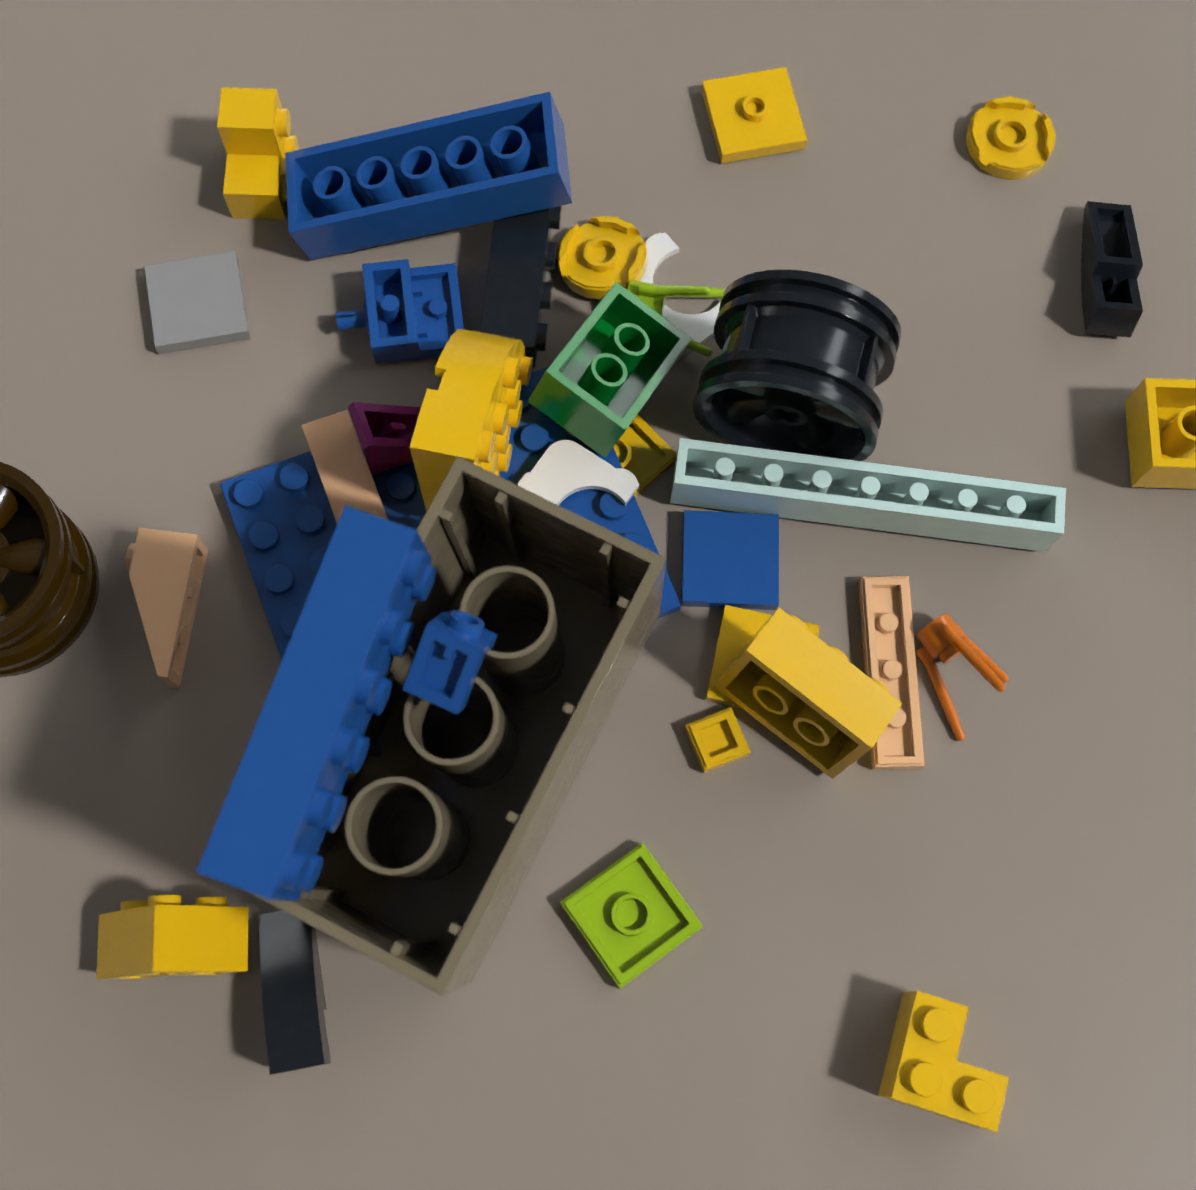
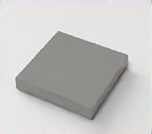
M235 250L144 265L154 344L159 354L251 339L239 258Z

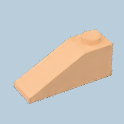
M139 527L136 543H131L127 549L126 569L129 571L131 585L157 676L170 688L180 689L208 549L197 534Z

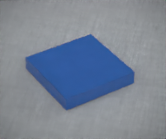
M684 510L681 606L724 608L725 605L743 609L777 610L779 606V514Z

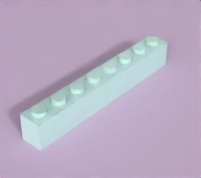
M680 438L675 459L670 503L742 513L779 514L780 518L1046 552L1064 534L1066 488Z

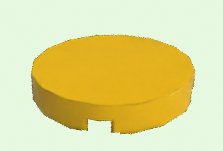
M1012 96L993 98L986 102L983 108L976 111L968 125L965 142L969 156L980 169L994 177L1007 180L1028 178L1042 169L1054 150L1056 134L1051 119L1045 112L1042 116L1039 111L1034 109L1036 105L1027 99Z
M609 216L589 218V223L583 224L580 227L579 224L571 227L561 239L557 253L559 270L562 280L573 292L581 296L601 300L615 282L628 290L630 280L640 281L645 274L648 260L645 241L640 237L636 227L618 217Z

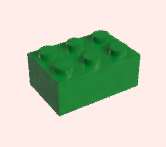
M615 282L545 371L528 402L606 458L692 338Z

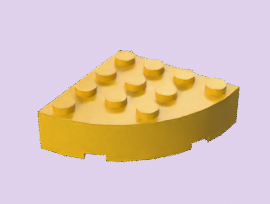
M457 329L447 341L435 366V376L442 377L438 390L427 388L410 444V451L426 512L457 456L500 476V472H508L513 447L512 444H509L511 428L518 429L522 414L523 401L519 400L521 385L528 386L533 365V358L527 357L525 354V346L522 340L474 330Z

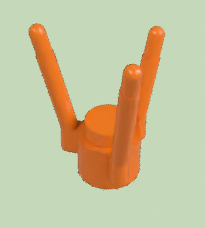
M945 613L931 621L918 632L916 636L923 646L915 653L928 671L956 740L963 741L965 734L935 660L939 658L945 665L962 654L998 692H1003L1006 689L1004 683L1008 682L1009 677L967 637L949 614Z

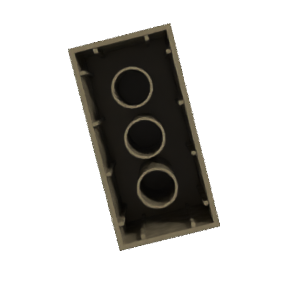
M459 456L455 459L417 528V532L432 558L430 566L436 568L434 582L426 600H416L408 621L414 624L410 644L402 658L394 656L386 679L392 681L389 698L380 715L372 713L365 730L364 737L369 738L370 741L364 762L356 774L349 771L340 794L347 798L341 821L333 833L326 831L317 855L322 856L324 860L318 880L310 893L302 891L299 901L269 900L253 894L441 996L471 983L479 970L660 615L667 559ZM462 611L472 614L484 622V629L497 635L494 646L484 656L465 708L458 715L402 690L426 625L442 612Z

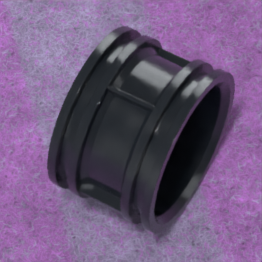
M789 269L765 270L745 275L732 282L723 293L714 324V338L722 354L713 358L704 366L699 379V388L693 401V412L700 425L708 433L725 444L854 461L867 459L875 450L878 430L883 418L882 402L874 392V387L886 381L892 374L896 353L901 340V326L893 311L870 292L847 281L815 272Z

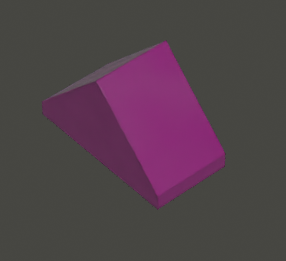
M352 402L347 407L371 475L413 462L410 444L421 407Z

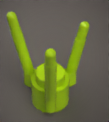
M630 280L628 286L629 292L661 316L663 315L666 297L722 298L726 290L709 288L708 286L658 285ZM693 339L685 347L707 357L712 355L711 348Z

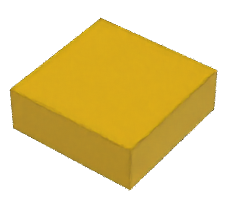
M731 707L685 725L684 729L703 773L749 756L751 753Z

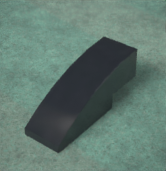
M1087 201L1084 207L1081 249V292L1085 334L1131 338L1142 315L1143 308L1137 278L1143 267L1131 205Z
M282 910L259 914L262 1003L270 1075L330 1064L324 1010L327 1008L316 929Z

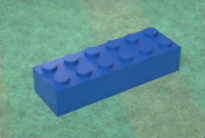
M550 92L285 153L288 231L310 260L572 203L564 124Z
M346 505L344 506L196 870L197 873L269 900L299 901L302 891L310 893L314 888L324 860L322 856L317 855L326 831L333 833L336 830L346 807L347 798L340 794L349 771L355 774L359 771L368 751L370 740L364 737L365 730L372 713L380 715L389 698L392 681L386 679L392 661L394 656L402 658L410 644L414 631V624L408 622L416 600H426L434 582L436 568L430 566L432 558L416 529Z

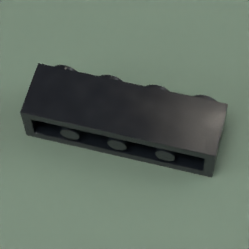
M562 206L494 220L480 332L522 340L526 356L533 358V368L536 366L537 351L545 352L547 346L548 324L541 323L542 310L551 309L553 282L545 281L547 269L555 270L557 242L550 241L551 229L560 230Z

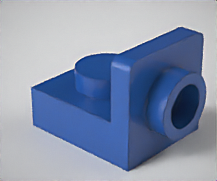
M462 611L442 612L426 625L402 690L458 715L465 708L484 656L494 646L497 635L484 629V622L472 614Z

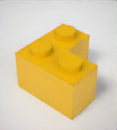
M221 87L217 129L227 153L223 196L232 218L286 220L287 182L285 153L299 150L297 136L290 135V111L288 108H282L277 89Z
M180 895L149 896L148 901L120 902V911L99 915L96 980L149 979L175 975H223L247 972L249 907L228 906V897L221 896L195 898V905H181Z
M918 990L903 992L878 1096L975 1128L998 1132L1009 1077L957 1061L969 1007Z

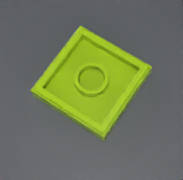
M643 842L560 902L562 908L619 989L704 927Z

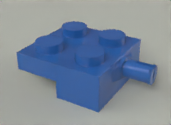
M408 259L362 264L365 287L363 309L336 311L338 331L366 327L367 333L370 336L375 364L440 357L441 352L457 329H464L456 263L410 268Z

